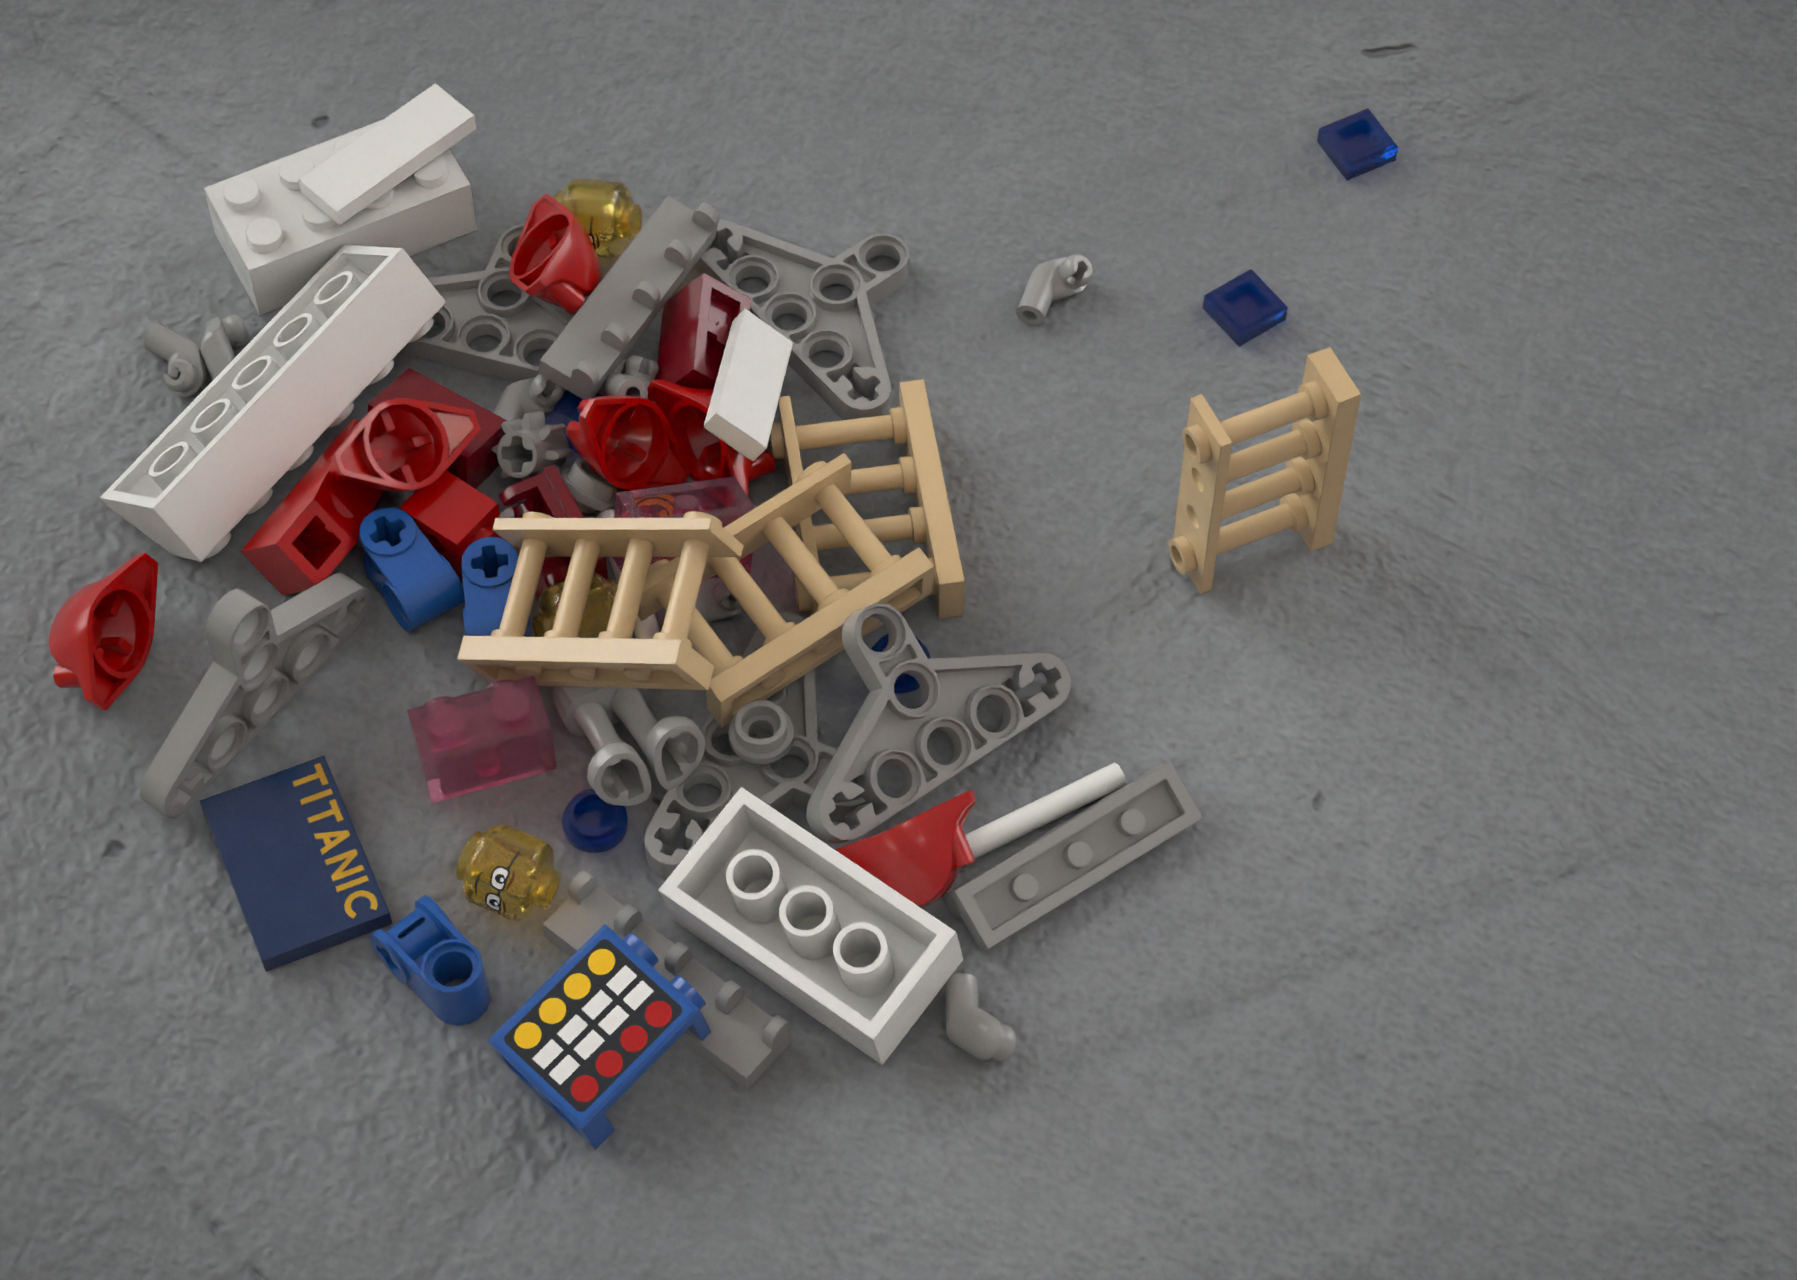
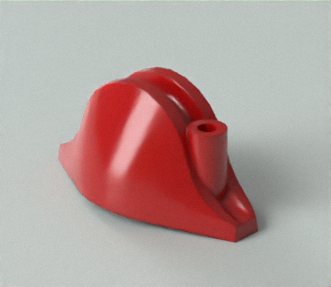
M546 193L534 202L512 256L509 278L516 286L532 297H537L547 303L563 308L569 314H573L583 305L585 297L590 296L603 279L595 247L576 216L556 199Z
M665 380L650 381L647 389V398L660 407L667 417L689 467V476L700 487L734 510L743 507L749 493L748 482L775 471L776 465L773 455L768 450H764L755 461H752L705 429L704 423L714 389H695Z
M625 395L600 396L580 401L577 407V411L580 414L579 422H569L565 431L575 450L594 472L617 488L625 490L682 489L690 470L668 419L660 407L649 399Z
M412 398L390 399L375 406L355 426L349 436L332 455V462L329 468L330 474L336 481L346 482L353 480L355 484L371 489L406 492L423 488L432 484L448 469L481 429L473 410Z
M147 553L135 555L108 576L75 592L60 608L51 625L49 649L52 657L59 663L53 672L55 684L60 688H82L84 698L98 710L106 711L139 674L147 660L152 645L155 627L158 562Z
M968 790L889 830L835 850L920 908L931 905L949 891L957 878L959 869L976 862L962 829L967 815L976 804L975 793L973 790Z

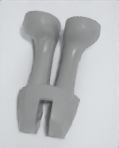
M552 686L555 705L568 732L578 737L586 735L596 751L588 765L587 780L596 794L606 803L617 806L637 805L646 801L651 792V780L644 762L632 746L621 741L613 727L614 724L620 721L623 722L647 758L652 773L665 789L670 790L681 785L699 765L705 749L704 735L693 720L683 716H670L658 722L645 703L647 689Z

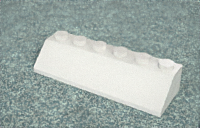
M344 244L108 488L100 499L109 508L173 556L202 562L204 559L216 555L230 541V531L245 515L254 513L267 503L273 493L271 487L287 471L299 467L310 457L314 450L312 444L327 428L338 425L349 416L354 408V399L368 385L377 383L391 371L394 366L392 359L405 345L418 340L430 330L434 322L432 317L446 301L403 248Z

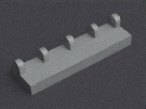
M667 195L540 359L538 373L582 399L594 398L606 383V379L619 366L716 238L720 218L718 211L707 203H701L694 211Z
M1169 761L1154 767L1143 776L1104 797L1095 805L1046 832L1045 835L993 864L990 868L962 885L945 893L943 901L954 917L961 916L980 951L987 950L1203 817L1172 763Z
M585 870L579 872L571 881L568 889L569 898L543 923L544 936L569 956L576 953L604 924L610 927L622 939L630 932L635 934L659 959L654 968L663 977L671 982L676 975L681 976L706 1002V1005L700 1011L711 1033L701 1041L687 1029L678 1039L746 1090L754 1084L791 1044L789 1022L779 1015L771 1017L744 996V990L733 980L727 983L695 960L690 948L682 942L674 944L643 921L641 912L631 904L623 906L597 886L596 878Z

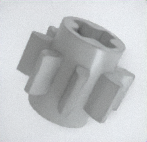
M543 411L524 414L522 420L515 419L503 422L501 426L506 435L501 438L497 446L492 447V451L497 454L499 465L503 469L500 476L503 479L508 477L521 478V481L543 473L544 468L554 464L561 474L562 470L560 467L566 462L567 457L574 455V451L569 448L567 438L563 433L566 426L563 423L545 425Z

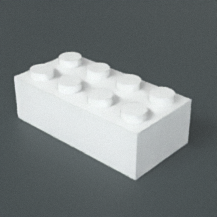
M380 121L205 187L204 192L215 235L259 316L285 306L344 244L403 248L410 257L476 231L477 225L471 185L450 149L444 151L340 226L301 193L298 179Z
M742 787L658 890L671 919L881 1065L885 1063L963 961L956 931Z

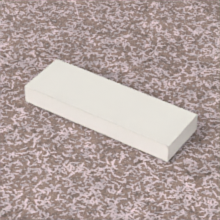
M435 83L300 177L298 180L301 193L340 226L476 130L475 116Z
M744 309L732 321L704 427L739 453L755 461L768 445L793 342L750 311Z

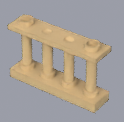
M1331 347L1307 355L1303 382L1298 388V393L1219 422L1203 394L1190 398L1187 427L1183 428L1182 431L1184 454L1173 539L1169 540V552L1178 572L1182 575L1188 573L1200 594L1212 589L1216 556L1288 528L1292 532L1298 531L1311 552L1333 543L1361 393ZM1296 421L1292 425L1291 432L1231 454L1232 445ZM1287 461L1286 469L1226 491V484L1228 482ZM1281 498L1280 505L1220 527L1221 520Z
M924 379L899 382V407L889 408V415L795 426L790 396L779 397V422H774L772 425L769 443L774 460L784 459L788 487L795 484L797 477L803 472L800 450L892 439L894 445L904 444L907 457H899V464L851 470V489L844 496L901 488L903 494L914 493L916 507L909 508L908 514L866 519L863 521L881 543L912 539L913 545L924 544L926 556L934 565L932 593L930 595H934L938 619L963 616L965 581ZM811 516L795 525L797 536L818 563L817 551L851 547L834 524L813 526ZM871 571L831 576L830 578L839 589L846 588L850 591L868 580ZM794 575L798 612L810 611L811 616L816 613L819 605L797 576Z
M845 453L828 463L819 461L810 465L797 477L795 484L724 527L726 531L744 545L741 557H707L701 584L718 575L766 638L763 646L747 657H733L695 607L687 639L692 642V646L701 656L714 665L709 689L706 690L707 709L721 728L729 724L744 705L753 701L768 699L844 650L842 628L846 619L854 611L875 603H883L896 608L902 613L932 593L934 565L920 547L902 558L899 555L891 556L844 497V494L851 489L852 466L851 460ZM820 509L825 512L871 571L868 580L850 591L846 588L839 589L792 529L793 526ZM769 541L819 605L816 613L797 625L794 622H785L739 562L740 559ZM676 557L671 561L662 559L650 565L637 615L641 621L662 608L667 611L680 557ZM875 617L866 618L861 627L862 638L883 625V622Z
M696 511L686 512L683 518H553L538 512H526L522 518H495L492 530L520 551L499 629L493 630L491 636H463L457 660L492 685L681 690L709 689L714 665L692 648V642L687 639L707 557H741L744 546L722 527V522L718 518ZM545 556L571 557L553 629L546 631L544 637H525L524 634ZM598 557H625L607 630L600 632L598 638H579L578 633ZM652 557H680L662 631L655 633L653 639H633L632 635Z

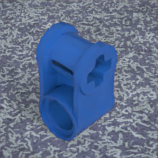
M381 508L371 512L364 518L360 525L359 535L360 542L366 551L363 559L364 571L367 578L385 599L396 621L405 631L411 632L465 602L464 590L449 562L441 554L437 553L410 515L397 508Z
M486 537L476 540L467 547L462 556L461 566L466 608H463L465 636H491V632L500 627L518 560L515 548L501 538ZM530 616L524 634L525 637H532Z
M424 895L415 901L416 910L386 932L381 929L376 930L369 936L370 942L387 969L404 984L406 983L437 1018L447 1024L456 1026L470 1024L487 1011L491 1000L482 957L477 948L455 928L439 905L430 897ZM453 979H467L466 982L458 986H445Z

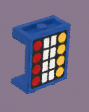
M606 924L574 953L487 1040L501 1061L595 1150L615 1131L604 1113L687 1029L701 1041L711 1033L700 1011L706 1005L702 996L679 975H676L671 982L663 977L654 968L659 959L635 934L630 932L622 939Z

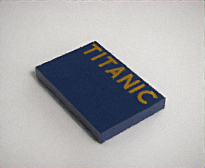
M325 756L200 800L204 816L265 972L392 924L390 912Z

